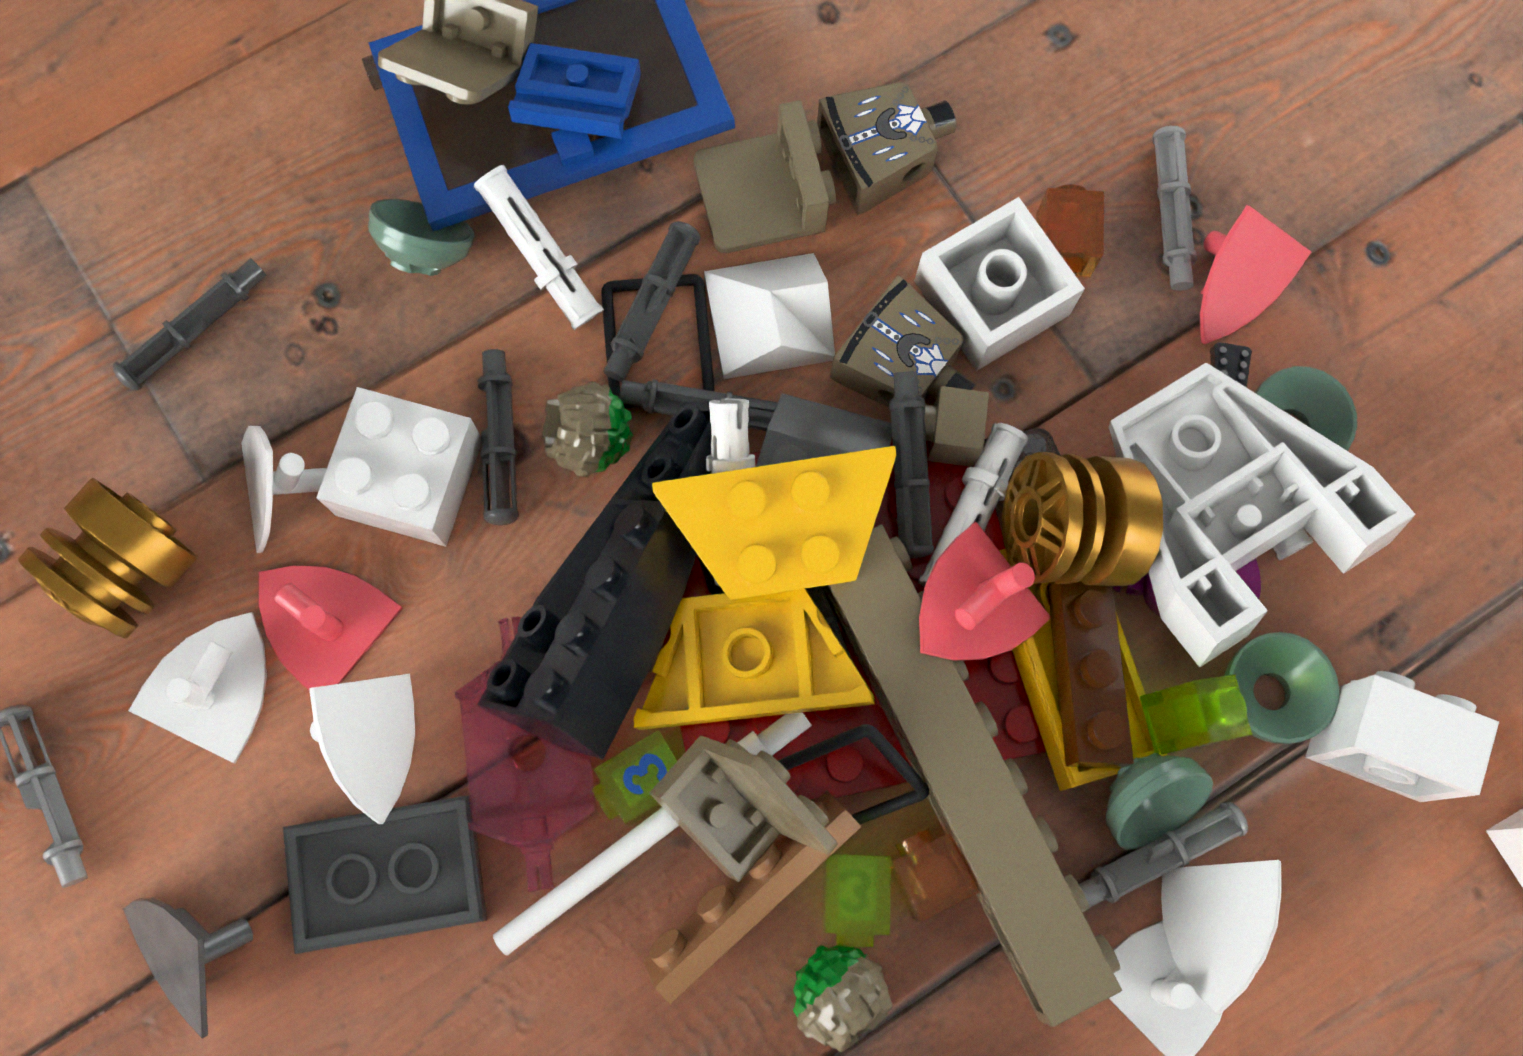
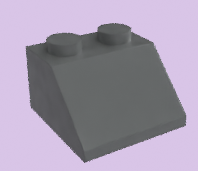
M782 393L767 428L756 467L890 447L892 423Z

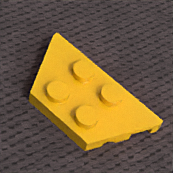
M895 446L655 482L652 483L653 493L729 600L851 582L857 579L894 465L896 448Z
M806 588L729 600L727 595L722 593L681 599L670 625V639L661 648L652 670L656 674L643 708H637L633 722L634 728L645 730L874 705L875 703L873 693Z

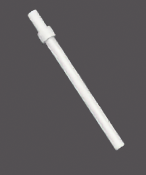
M802 712L785 714L757 735L752 731L737 743L753 755L764 751L772 756L812 725ZM663 807L494 933L493 939L496 945L505 955H509L680 825Z

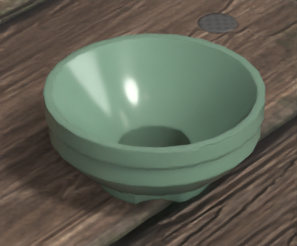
M378 200L372 203L368 215V230L377 246L391 260L390 265L407 273H421L429 276L438 275L441 269L448 268L468 256L475 235L473 229L465 221L432 231L422 203L410 200Z
M1290 367L1268 377L1255 391L1257 395L1286 413L1293 414L1308 427L1343 449L1349 450L1357 430V412L1346 388L1331 375L1311 367Z
M1283 632L1267 633L1248 641L1231 658L1224 674L1223 692L1226 705L1232 717L1249 734L1266 742L1291 744L1315 737L1328 726L1335 715L1339 703V683L1330 660L1319 647L1308 639L1295 634ZM1260 676L1274 677L1282 684L1285 699L1277 710H1268L1257 702L1253 689L1255 682Z
M1153 753L1143 758L1137 757L1133 759L1134 764L1121 768L1117 772L1116 780L1109 787L1111 795L1106 809V825L1118 845L1124 849L1142 848L1163 837L1165 832L1169 830L1174 831L1182 827L1202 808L1210 796L1213 781L1207 771L1200 767L1192 758L1171 755L1160 756L1158 753Z

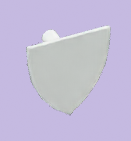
M248 426L241 444L256 552L263 553L270 533L273 495L318 492L327 468L304 469L305 463L303 458L298 454L288 453L282 456L276 471H273V450L266 433L260 426Z
M250 612L217 621L187 637L160 661L143 684L128 711L236 764L251 737L262 710L267 681L265 646L254 613Z
M410 674L309 688L314 720L310 727V734L316 742H319L321 752L334 780L354 806L377 824H383L401 794L411 765L415 739V717Z
M1279 860L1177 867L1162 875L1161 903L1163 927L1173 960L1187 983L1195 989L1196 994L1218 1015L1247 989L1267 957L1279 919L1281 902V861Z
M1160 921L1131 934L1113 949L1121 968L1114 975L1123 991L1109 999L1164 1056H1195L1220 1022L1222 1013L1220 1015L1216 1014L1196 994L1195 989L1187 983L1173 960L1164 932L1163 921Z

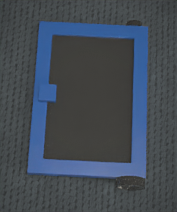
M523 0L538 6L534 44L639 59L641 76L628 119L625 118L622 139L512 122L508 106L510 100L514 101L517 79L483 101L473 105H465L451 101L446 97V93L426 85L404 83L396 78L395 73L378 66L379 51L422 30L423 25L369 42L372 55L362 58V62L374 91L384 88L432 231L492 212L479 191H476L474 188V184L482 176L498 166H505L507 173L527 200L734 129V116L685 0Z

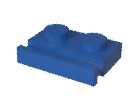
M530 43L515 85L516 95L514 101L510 100L508 106L511 120L515 123L622 139L625 118L628 119L641 76L639 59Z

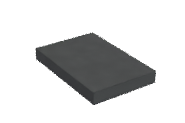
M467 795L392 808L385 822L380 825L365 813L283 827L294 954L487 921L472 796Z

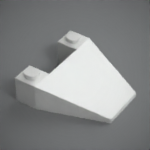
M1204 363L1112 419L1109 423L1116 456L1132 458L1144 463L1157 481L1163 501V532L1159 552L1148 573L1162 621L1199 667L1249 636L1268 611L1236 573L1238 569L1304 528L1344 574L1390 544L1416 515L1374 467L1208 363Z

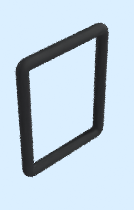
M697 274L681 275L676 287L691 285L694 287L703 390L714 391L705 284L703 279ZM643 278L610 281L602 287L601 296L604 309L603 322L607 362L613 352L610 345L611 341L616 337L612 292L639 290ZM608 377V386L612 394L620 399V382ZM623 404V405H624V409H625V408L641 407V406Z
M869 724L857 726L778 760L786 770H789L867 737L915 790L852 814V817L859 825L920 802L929 795V788L924 780L874 726Z

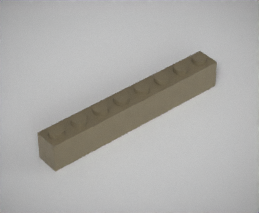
M879 525L872 529L856 581L825 585L823 589L912 768L928 785L929 795L927 798L1038 1020L1046 1025L1055 1027L1123 991L1114 975L1115 972L1121 969L1119 961L1107 939L1102 934L1094 936L1083 915V912L1089 910L1085 894L1071 874L1063 876L1052 853L1058 851L1057 841L1043 817L1033 818L1022 795L1028 792L1026 781L1013 759L1003 760L993 740V737L998 735V729L986 705L982 701L974 704L963 682L969 679V673L964 661H953L920 653L919 614L924 590L917 593L907 574V571L912 570V563L901 540L897 536L889 539L883 525Z

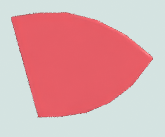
M1246 205L1228 235L1219 231H1212L1204 240V249L1215 255L1205 286L1200 292L1203 295L1200 310L1201 342L1207 344L1230 335L1254 320L1280 296L1311 254L1310 250L1251 206Z
M977 522L972 523L945 549L936 560L925 584L919 614L921 654L953 661L983 660L1014 649L1034 635L1051 618L1028 588L1035 580L1033 569L1026 563H1018L1011 567Z
M293 565L259 572V609L266 636L279 661L308 690L313 687L340 684L403 609L382 591L355 575L335 569Z

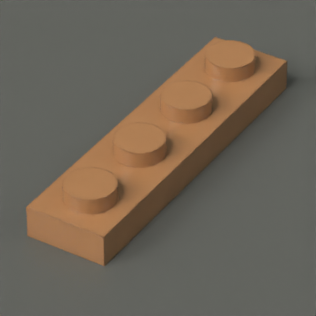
M828 790L819 798H813L811 801L829 818V822L824 828L838 843L829 855L779 834L740 882L731 879L725 885L721 884L709 890L700 900L697 911L678 929L672 928L667 930L654 942L649 956L643 960L653 987L670 1005L861 828L859 823Z

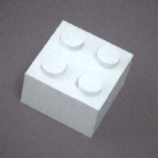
M1019 197L923 252L914 280L930 305L961 333L964 338L961 350L976 371L1068 317L1085 289Z
M357 387L316 498L335 516L446 547L482 444L481 435L469 417Z
M1378 671L1374 675L1360 680H1351L1350 683L1339 686V703L1335 715L1324 730L1311 738L1305 758L1418 802L1480 795L1499 721L1475 713L1477 706L1466 699L1444 694L1433 697L1415 690V682L1405 676L1392 672Z

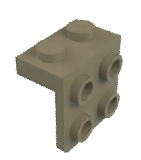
M425 0L422 30L379 51L378 66L395 73L396 78L404 83L426 85L444 92L446 97L453 102L465 105L477 104L518 79L529 44L534 43L538 6L523 0Z
M801 100L779 104L777 133L704 148L695 153L694 168L714 246L719 252L731 253L825 232L829 205L836 203L835 187L830 171H821L817 159V155L822 152L820 132L815 120L807 121Z
M700 735L649 792L728 877L737 882L741 881L779 834L827 855L838 845L837 841L824 828L829 822L827 815L810 799L803 795L797 797L786 785L791 776L779 761L764 751L753 755L731 739L723 744Z

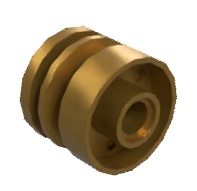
M1037 452L1026 456L1015 468L1006 489L1002 511L1003 541L1011 566L1018 563L1028 564L1035 574L1034 583L1054 582L1056 584H1070L1080 581L1085 585H1132L1149 572L1159 552L1163 532V501L1157 481L1144 463L1132 458L1094 456L1084 459L1075 454L1059 456L1055 453Z
M91 478L63 508L73 522L82 530L81 534L76 539H73L58 530L45 528L40 534L41 538L60 557L56 560L34 547H28L18 558V561L37 580L41 589L61 607L90 625L105 628L113 634L127 639L138 627V624L119 606L123 601L137 611L148 615L155 605L137 584L146 577L161 586L172 588L198 557L173 536L177 531L175 527L128 492L122 497L97 479Z

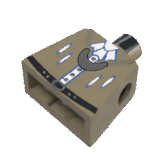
M903 82L819 99L817 125L820 137L857 215L870 210L926 177L933 170L938 151L936 139L956 131L955 115L946 100L920 109L909 85Z
M897 275L833 357L830 378L835 382L889 407L890 401L895 397L893 374L898 372H917L919 395L924 398V401L929 395L936 398L941 386L974 390L976 387L973 381L951 367L958 357L964 342L961 333L899 275Z

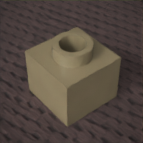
M941 386L933 406L925 405L926 408L924 409L926 441H929L927 461L974 467L984 447L989 392Z

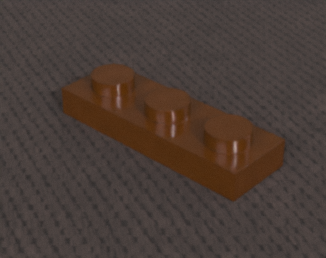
M1080 581L1070 584L1052 583L1047 589L1066 767L1120 769L1132 765L1134 760L1113 586L1085 585Z

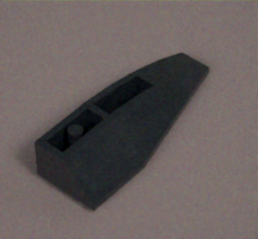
M709 401L683 402L536 598L533 606L521 618L514 640L502 661L495 666L489 675L487 688L477 704L479 707L563 749L604 759L661 649L685 592L697 556L693 547L653 493L652 483L712 474V471L706 470V456L711 455L712 441Z

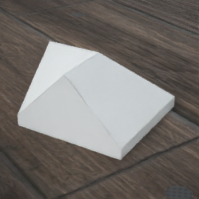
M814 253L704 271L724 379L833 361L835 348L828 281Z

